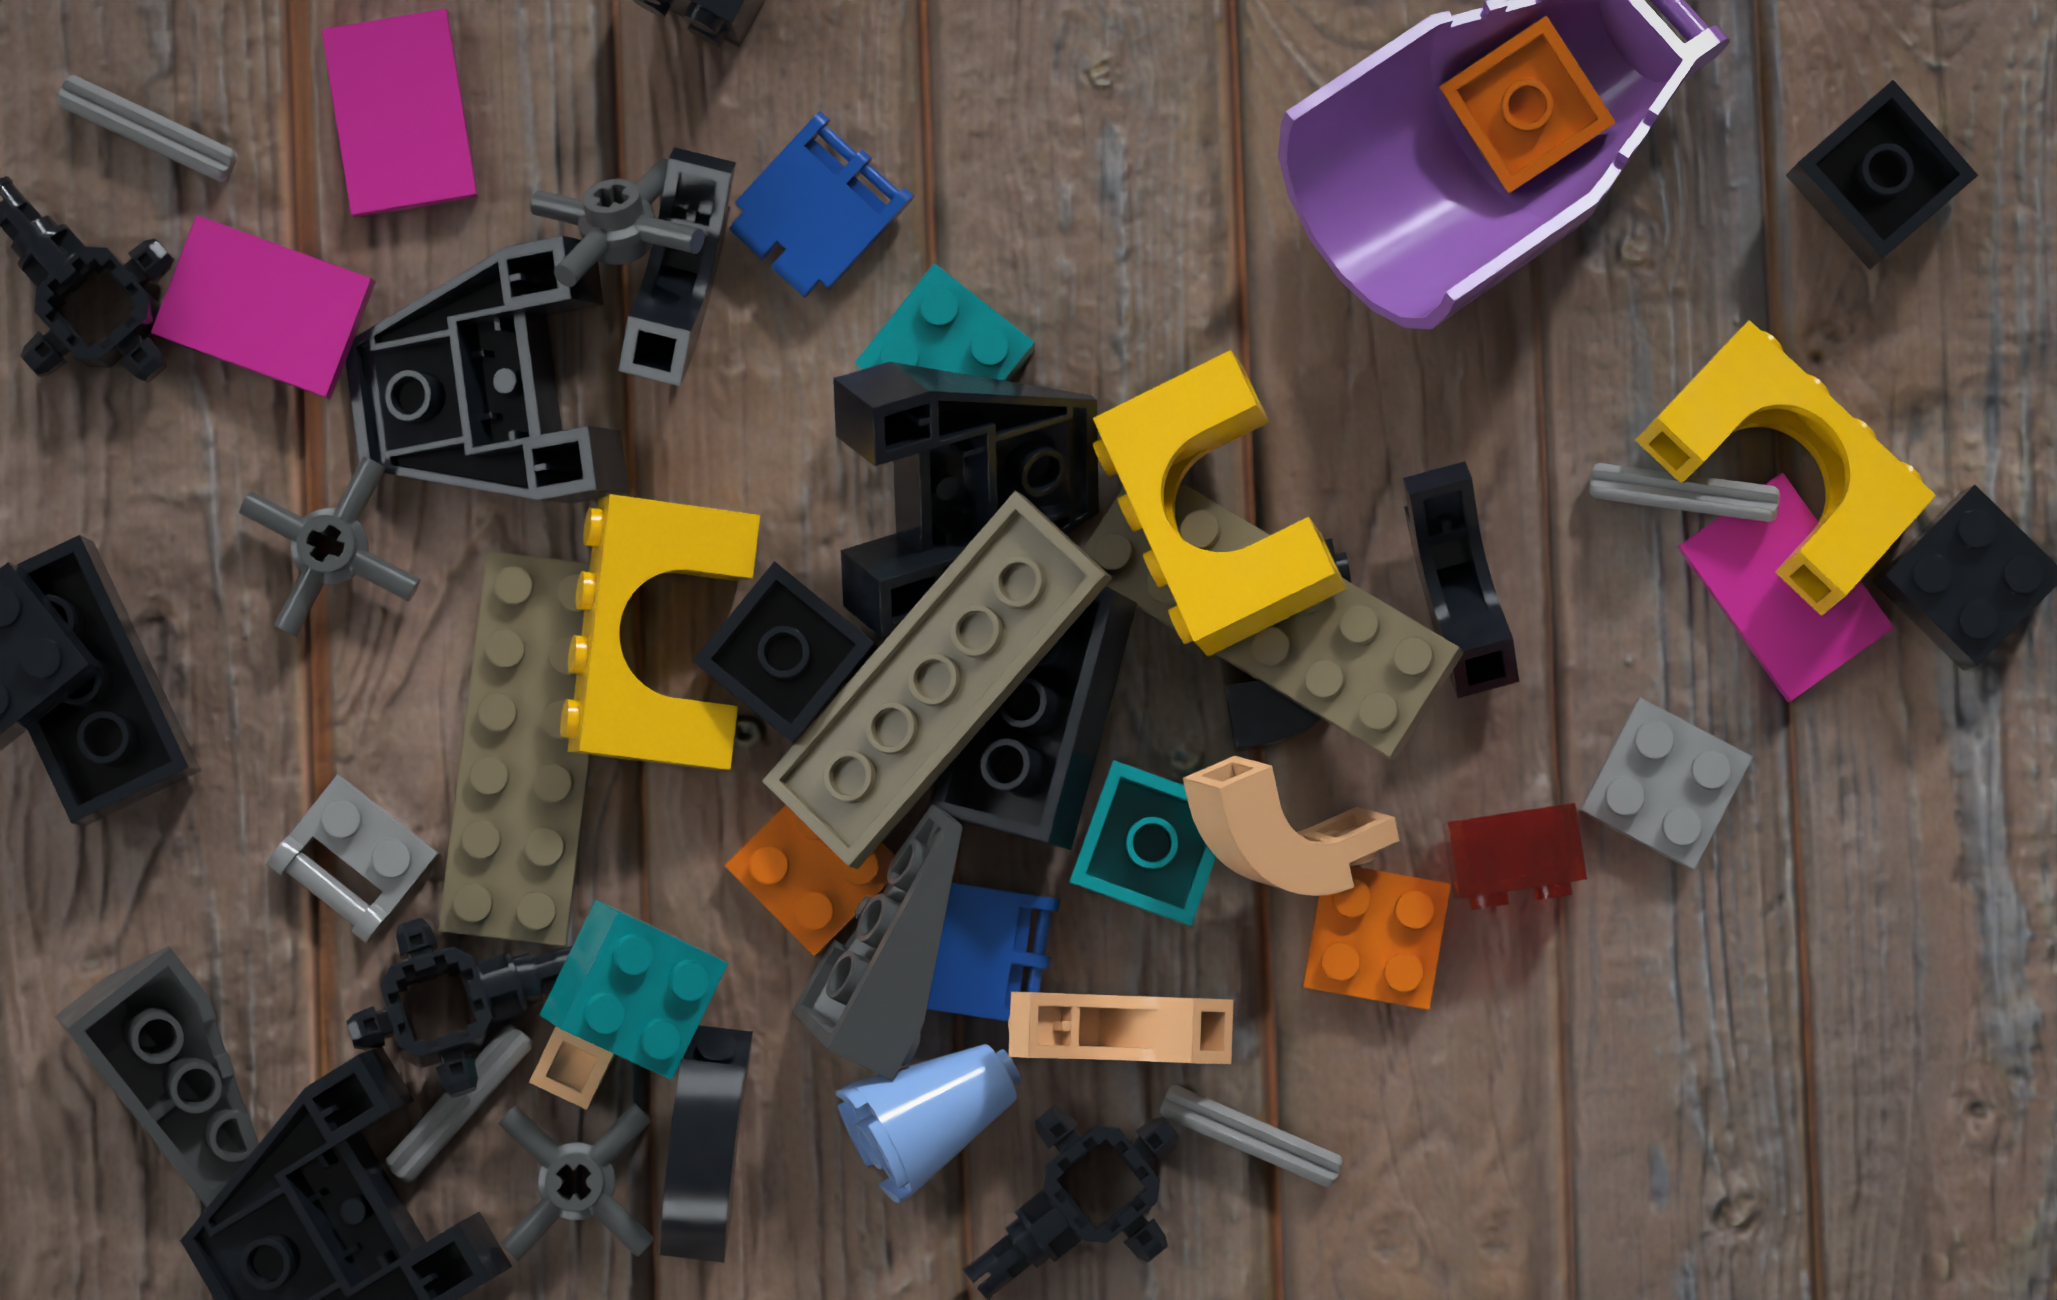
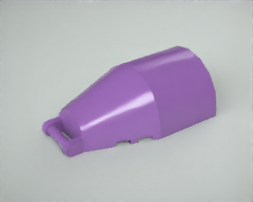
M1487 0L1483 8L1451 16L1449 11L1430 15L1285 111L1280 127L1278 158L1288 197L1312 244L1337 278L1375 313L1403 328L1432 330L1575 231L1594 213L1683 81L1715 59L1726 48L1730 40L1716 25L1709 27L1685 0L1650 1L1688 41L1686 44L1682 43L1644 0ZM1544 16H1547L1616 123L1507 194L1438 87Z

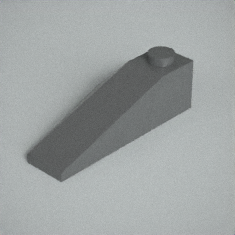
M933 804L891 860L887 872L888 886L882 894H878L873 898L867 895L864 897L855 910L856 918L859 919L856 930L845 945L833 940L822 955L792 1011L827 1050L891 1080H894L901 1065H906L911 1061L920 1043V1030L925 1021L963 827L947 812Z
M168 946L106 976L58 1013L55 1018L203 1204L208 1207L258 1146L259 1142L250 1116L246 1112L229 1054L225 1050L215 1020L216 1016L210 998Z

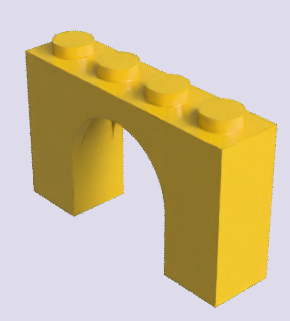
M1748 320L1644 429L1635 441L1681 484L1708 459L1730 434L1741 429L1751 427L1775 429L1791 436L1802 444L1815 459L1822 473L1825 485V506L1816 527L1775 573L1822 616L1855 587L1936 495L1923 483L1920 474L1912 466L1900 462L1877 440L1875 433L1865 422L1853 418L1830 396L1827 387L1818 378L1805 373L1789 358L1775 337L1765 331H1761Z
M1232 350L1093 418L1101 436V439L1092 443L1095 453L1108 477L1117 473L1127 494L1117 498L1118 503L1132 531L1135 533L1143 529L1152 549L1143 553L1144 561L1156 585L1161 588L1168 584L1177 605L1168 609V613L1184 644L1194 641L1206 656L1209 657L1347 589L1321 532L1310 517L1300 520L1250 546L1229 552H1213L1197 548L1183 540L1180 535L1175 518V501L1179 486L1188 470L1207 453L1269 423L1244 367Z
M613 494L598 498L597 508H588L584 523L583 543L585 546H592L589 572L581 571L579 575L575 600L576 609L584 610L581 636L573 635L568 655V672L577 674L574 700H565L560 722L561 737L569 738L567 752L715 771L731 770L738 706L668 697L645 686L632 673L624 659L619 636L620 622L624 608L637 588L650 578L661 573H678L738 582L753 579L760 515Z

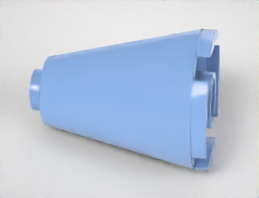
M983 1044L900 1068L894 1080L879 1074L848 1083L836 1090L835 1095L844 1101L837 1105L838 1110L867 1168L875 1165L879 1170L883 1168L889 1178L878 1183L879 1186L893 1202L901 1203L916 1193L1017 1100L1014 1086L1021 1083V1077L1013 1060L1004 1049L995 1053L989 1045Z

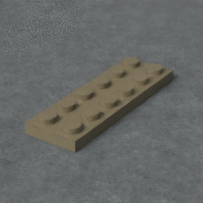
M1180 484L1175 501V518L1182 539L1189 544L1207 551L1229 552L1245 548L1270 536L1185 484ZM1123 487L1083 551L1113 578L1105 588L1116 591L1137 602L1138 608L1176 630L1169 616L1168 609L1176 606L1177 603L1168 584L1159 588L1147 568L1143 553L1152 548L1143 529L1135 533L1132 531L1120 508L1117 498L1127 494ZM1344 578L1342 579L1347 587L1346 590L1215 653L1217 656L1393 762L1396 761L1464 654L1459 646Z
M1015 491L762 782L849 867L858 869L1113 578L1025 496Z
M493 551L486 552L438 931L568 946L592 755L567 752L569 738L561 737L560 722L565 700H574L577 674L568 672V655L573 635L581 636L584 610L576 609V588L581 571L589 572L590 563Z

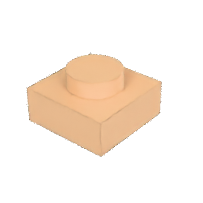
M555 1026L529 1083L583 1109L589 1110L615 1054Z

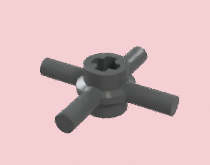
M659 159L636 184L625 179H610L599 182L585 192L583 200L541 190L534 193L530 203L533 215L577 225L582 240L554 269V275L561 284L567 287L574 286L598 260L611 265H621L636 261L648 252L651 243L697 254L702 249L704 244V232L702 229L655 218L651 204L663 192L668 159Z
M363 456L337 507L318 509L309 513L304 518L253 491L247 494L239 513L291 540L292 557L297 568L301 571L274 626L296 637L324 584H340L350 580L355 575L408 602L412 599L421 579L369 553L366 531L358 521L386 467ZM337 531H340L341 534L337 541L345 545L343 552L339 557L328 554L324 561L320 562L319 558L323 552L316 548L317 540L321 535L326 538H332Z
M634 1102L594 1145L574 1142L559 1147L515 1105L498 1124L541 1164L538 1174V1189L542 1200L501 1242V1245L519 1261L560 1217L569 1220H583L595 1216L634 1255L639 1257L655 1238L612 1197L616 1185L612 1162L653 1120L650 1115ZM567 1165L573 1171L579 1169L582 1165L590 1171L591 1174L588 1176L586 1184L591 1189V1192L586 1198L581 1192H577L570 1197L563 1190L568 1179L562 1172Z

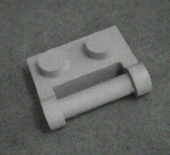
M337 774L289 836L275 849L266 865L281 877L286 873L292 876L354 926L351 932L367 944L380 931L440 853L343 776ZM314 839H317L382 891L371 906L304 854Z

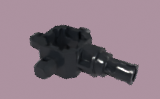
M9 176L0 178V195L3 198L0 202V227L13 241L11 249L20 258L18 267L37 287L34 311L50 328L44 335L39 331L24 346L21 358L39 377L50 375L67 363L64 356L71 352L76 359L88 367L111 368L123 358L120 363L137 379L149 383L167 367L165 356L151 338L148 337L145 340L144 338L151 333L160 304L144 286L151 280L157 284L171 269L174 258L155 238L143 241L128 252L131 259L125 264L108 248L86 247L66 224L58 225L50 215L42 217L15 187ZM106 269L137 306L129 312L132 317L114 329L101 344L96 341L93 345L89 346L65 319V316L59 309L66 304L63 298L70 292L76 291L88 280L87 277L94 271L100 274Z
M423 918L398 925L396 939L401 960L408 959V961L390 966L380 985L385 1009L375 1011L374 1006L353 1014L346 1021L353 1047L360 1050L386 1046L384 1039L395 1037L401 1059L421 1069L441 1063L440 1066L436 1067V1072L444 1091L451 1098L471 1093L477 1089L478 1075L473 1056L466 1057V1054L484 1048L493 1031V1023L527 1013L528 1005L544 1001L542 994L551 992L573 945L531 958L529 953L512 958L511 953L508 952L475 963L473 956L455 947L433 952L438 949V944L430 925ZM448 973L449 977L459 974L475 1023L467 1025V1030L451 1033L436 1040L426 1042L425 1039L414 1042L399 993L407 991V986L429 981L437 978V976Z
M1053 1105L1035 1120L1037 1133L1048 1149L1055 1146L1060 1153L1045 1165L1043 1189L1015 1211L1018 1218L1005 1227L1008 1234L970 1265L967 1264L962 1268L973 1283L984 1274H991L990 1277L978 1285L977 1289L987 1300H991L994 1294L1033 1264L1038 1268L1049 1258L1056 1262L1082 1240L1108 1243L1123 1231L1128 1237L1123 1243L1137 1258L1145 1262L1151 1261L1168 1247L1166 1236L1155 1219L1152 1218L1147 1221L1143 1216L1148 1209L1157 1203L1160 1179L1147 1163L1154 1157L1161 1161L1175 1148L1179 1139L1178 1134L1164 1117L1153 1118L1135 1130L1139 1136L1131 1143L1121 1130L1114 1126L1094 1125L1080 1137L1075 1131L1079 1124L1065 1109L1057 1105ZM1107 1139L1145 1188L1105 1222L1103 1221L1095 1227L1057 1178L1093 1148Z

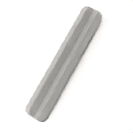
M76 75L68 76L62 84L57 97V103L63 109L219 182H224L232 172L237 154L231 148Z
M1605 463L1594 465L1589 487L1590 494L1595 499L1772 522L1776 519L1780 502L1779 489L1775 486L1690 475L1681 484L1669 472Z
M513 1024L505 1025L474 1059L478 1075L477 1089L471 1093L451 1098L445 1092L386 1158L385 1164L389 1170L403 1182L410 1183L414 1181L532 1049L533 1042L517 1026Z
M1171 1085L1162 1101L1160 1113L1163 1117L1322 1186L1331 1187L1341 1170L1343 1159L1340 1155L1178 1085Z

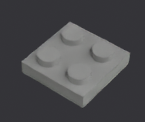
M1639 697L1631 708L1578 811L1690 870H1695L1753 756Z

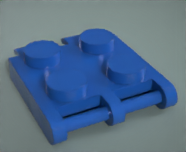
M821 111L806 124L735 201L736 207L742 211V214L729 227L730 231L762 260L777 245L785 251L771 267L804 298L819 283L830 291L914 198V195L906 188L899 191L869 164L872 157L863 149L857 153L827 126L830 119ZM820 136L849 163L844 167L815 139ZM860 173L891 200L887 205L857 179Z
M951 883L927 1009L1008 1021L1011 992H1020L1024 966H1030L1027 992L1039 993L1043 968L1050 969L1051 956H1045L1051 913L1058 912L1060 899ZM1033 909H1039L1033 953H1026Z

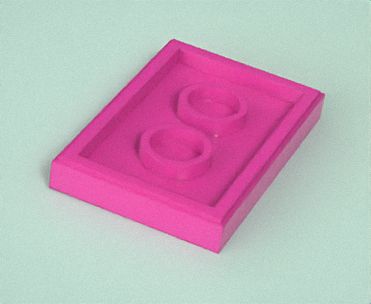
M447 9L321 29L350 211L353 218L479 198Z
M196 215L151 334L331 400L376 282L362 274Z
M1782 472L1765 484L1775 486L1779 489L1780 493L1778 514L1774 521L1765 522L1720 516L1677 546V549L1787 702H1790L1888 633L1894 626L1861 580L1842 600L1821 616L1775 573L1818 524L1815 516Z

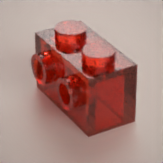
M1575 803L1450 821L1442 824L1454 900L1469 898L1471 910L1509 905L1508 892L1533 888L1535 900L1573 895L1571 882L1587 880Z

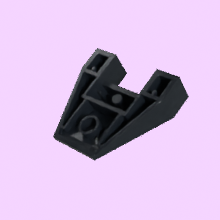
M562 235L504 247L354 338L346 359L359 464L363 456L386 467L384 473L542 501L578 503L598 499L609 494L622 495L629 493L621 430L584 426L562 431L547 316L604 305L598 261L572 287L564 286L554 275L555 267L572 251L581 239Z
M895 362L883 363L833 378L836 437L874 466L892 461L894 463L896 533L841 550L843 606L881 638L892 633L1015 491L1025 496L1065 535L1099 513L1098 457L1092 444L1098 440V429L1093 420L1094 417L1098 416L1097 399L1093 396Z
M383 1047L374 1048L355 1056L305 1087L180 1240L215 1300H458L512 1267L480 1211L426 1242L362 1134L364 1131L414 1101Z

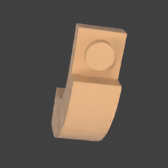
M1233 756L1183 778L1192 818L1199 834L1211 852L1235 873L1250 880L1286 891L1318 896L1330 895L1354 887L1350 866L1370 862L1376 858V851L1400 841L1395 817L1360 807L1352 808L1312 827L1296 832L1290 826L1282 811L1272 765Z
M1011 992L1010 1016L1008 1020L1009 1057L1231 1064L1234 1000Z

